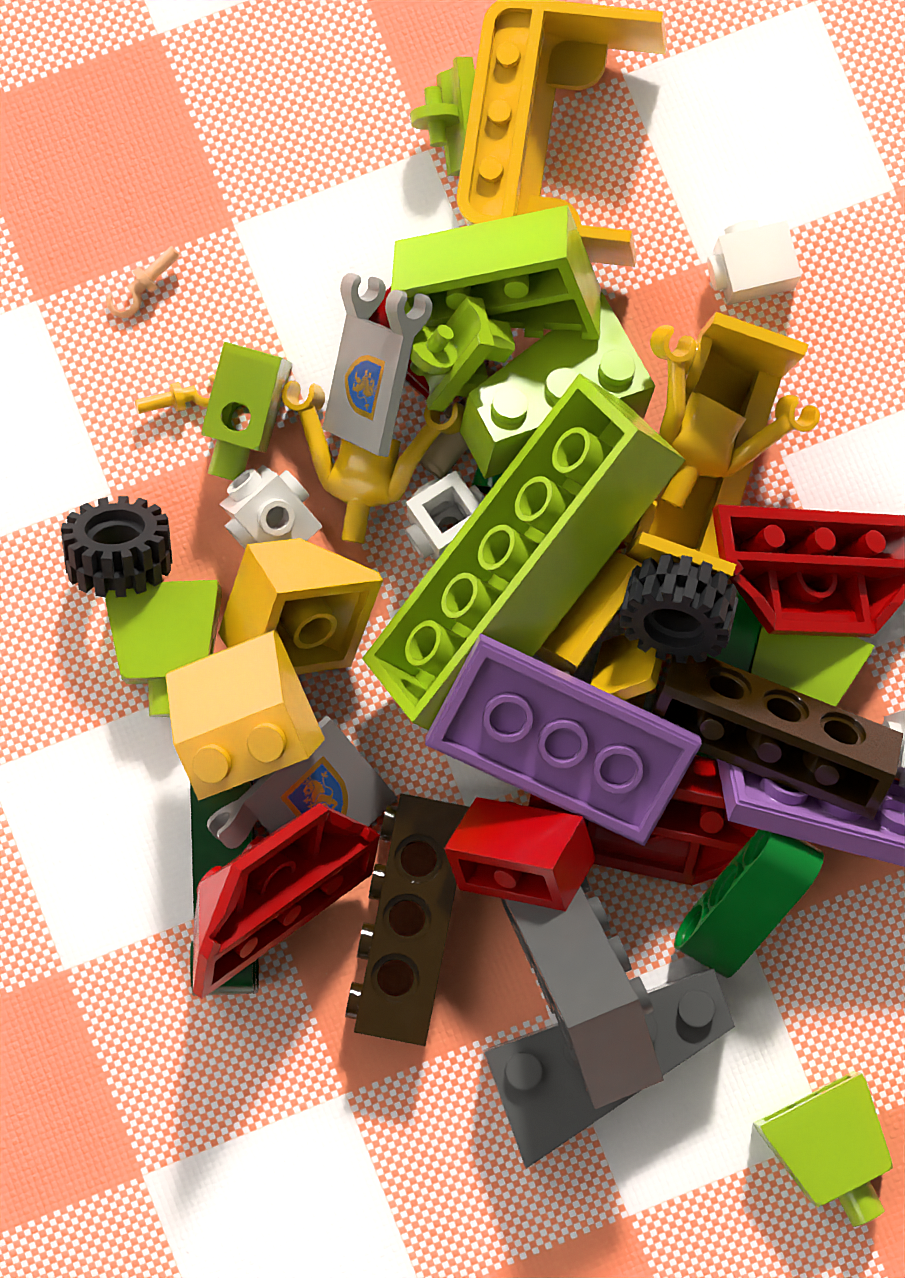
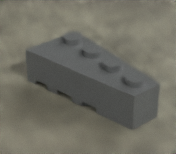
M585 877L566 912L502 898L501 901L530 967L534 969L551 1013L555 1014L575 1066L579 1064L590 1100L594 1108L597 1109L662 1082L664 1079L644 1015L654 1011L651 1000L639 976L631 980L628 979L625 972L632 970L628 955L618 935L609 939L604 932L611 930L610 923L598 896L586 898L584 893L591 891L587 877Z
M705 969L646 990L654 1011L644 1015L662 1076L735 1027L714 969ZM558 1023L483 1049L526 1169L640 1092L638 1091L595 1109L586 1091V1085L579 1064L575 1066Z

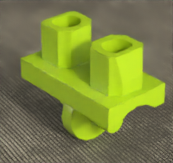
M455 57L452 68L436 75L437 86H430L424 89L425 105L417 107L410 112L411 126L419 130H428L430 146H444L447 176H460L476 70L474 69L473 57Z
M466 296L445 325H439L437 328L432 326L422 327L413 340L410 360L412 361L410 369L416 375H423L429 385V396L426 400L428 410L444 412L456 396L468 398V394L487 380L488 375L484 360L502 363L507 361L515 351V342L510 323L488 318L483 298Z

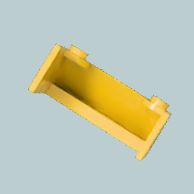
M497 0L488 8L483 18L457 189V205L468 225L568 205L590 262L635 267L637 255L632 230L582 225L577 210L570 203L562 199L542 197L540 195L556 88L583 90L593 86L600 80L605 71L608 49L666 55L667 38L663 11L557 0Z
M715 312L702 328L697 339L694 340L696 344L695 353L689 360L685 361L686 403L691 392H696L746 418L736 437L733 447L734 451L766 427L782 378L806 355L809 344ZM755 459L736 473L727 477L712 478L699 476L683 509L677 508L661 499L667 487L666 485L635 524L632 531L623 540L627 543L625 555L642 564L643 560L650 557L659 564L661 555L671 554L675 563H680L682 555L693 557L691 562L693 566L699 567L705 561L713 565L712 575L722 571L728 576V579L732 577L736 564L719 558L712 508L718 504L740 506Z

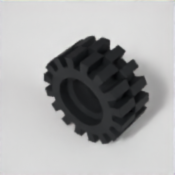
M118 496L117 503L109 504L108 497L98 499L97 507H93L87 502L79 506L80 514L72 511L67 516V523H62L61 539L66 574L68 573V580L71 584L78 583L79 590L85 593L94 587L95 596L106 597L109 590H115L116 598L127 597L126 589L131 588L135 590L136 594L147 591L146 582L156 587L162 582V575L168 576L171 571L173 560L168 517L166 513L162 514L161 507L154 504L148 507V502L145 499L138 498L134 504H129L128 496Z
M671 554L660 556L659 564L650 557L643 560L642 567L637 565L632 570L631 577L629 578L620 611L619 623L621 628H626L624 635L629 641L639 639L637 648L645 653L650 648L656 649L655 657L662 660L666 659L667 654H673L676 657V663H687L688 655H692L696 663L706 661L707 654L713 658L721 654L722 647L726 648L729 642L738 597H736L737 589L735 585L727 584L728 576L724 572L720 571L714 575L711 574L712 564L703 561L699 567L691 565L693 557L684 555L681 556L680 563H675Z

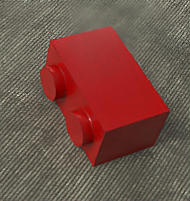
M481 797L474 799L444 848L459 890L565 912L596 860L583 816L572 815L564 811L556 812L519 805L511 801L502 802Z

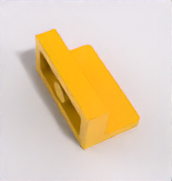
M624 634L603 641L590 685L643 709L647 692L657 686L663 660L655 657L656 649L650 648L645 653L637 648L639 639L629 641Z

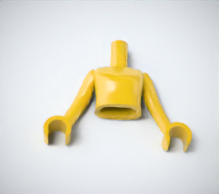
M662 325L654 330L650 339L653 354L660 359L667 360L668 364L666 408L659 435L686 460L671 478L661 499L677 508L683 509L699 476L722 478L736 473L792 430L807 432L814 429L819 423L820 413L816 406L806 405L802 409L800 417L795 420L794 413L799 404V397L795 395L783 396L776 403V420L733 451L736 437L746 418L696 392H691L686 403L685 361L689 360L695 353L696 344L693 337L685 335L678 340L677 347L671 352L669 342L674 333V327Z
M294 380L289 381L281 391L283 403L289 409L299 414L321 485L333 497L347 504L341 540L364 544L370 507L398 502L402 498L415 468L441 432L447 435L460 432L465 410L462 404L456 402L452 407L451 418L448 422L441 424V411L428 410L426 405L424 409L426 424L421 428L399 459L398 455L401 445L399 440L392 439L389 456L384 457L375 455L341 438L338 458L333 465L331 453L317 414L325 403L324 390L321 386L312 383L309 387L308 397L302 404L299 403L301 387L298 382Z

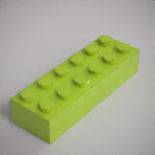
M579 373L366 652L362 660L411 722L429 731L479 634L481 633L533 657L686 459L625 402Z

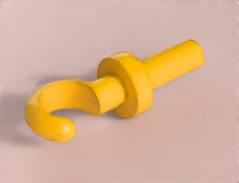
M214 374L208 376V379L213 383L215 379ZM175 382L169 385V392L135 400L137 413L142 414L174 406L176 412L186 410V402L190 401L206 408L210 398H205L198 394L194 385L182 388L179 382Z

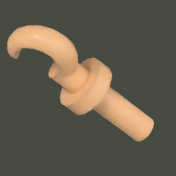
M171 245L147 269L144 270L138 266L133 271L136 279L127 286L133 296L132 306L126 311L117 310L113 305V295L109 294L106 297L109 311L119 318H129L136 314L142 302L141 293L145 289L153 293L158 288L155 280L181 257L179 252Z

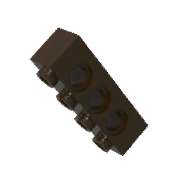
M672 654L657 688L650 713L699 735L702 744L698 751L871 820L874 819L896 777L903 733L707 656L706 661L696 663L692 655H688L687 663H676V657Z
M400 793L398 806L386 805L380 840L391 842L387 865L377 863L374 865L368 899L378 900L379 906L375 924L363 922L357 951V958L368 960L363 984L351 983L345 1018L356 1019L354 1033L426 1046L457 886L444 848L468 811L469 806ZM417 842L429 845L436 855L434 869L429 874L421 877L408 874L401 865V855L404 849L410 844ZM403 901L415 902L422 908L425 915L423 928L412 936L399 935L390 925L389 917L391 910L395 905ZM401 960L412 969L413 984L402 995H389L379 985V970L388 961Z

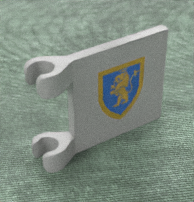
M347 273L343 276L340 284V293L346 311V318L322 429L375 455L388 457L413 340L430 318L432 302L428 296L417 293L413 298V308L409 313L405 314L406 292L392 290L387 296L385 305L390 328L368 320L384 299L386 292L384 281L374 276L369 277L367 291L362 296H359L360 275Z
M326 715L318 723L325 740L308 759L262 776L238 800L216 811L208 819L207 827L215 838L219 839L226 847L233 849L241 845L247 838L257 820L271 834L288 821L321 803L369 827L385 811L386 805H391L398 797L334 721Z

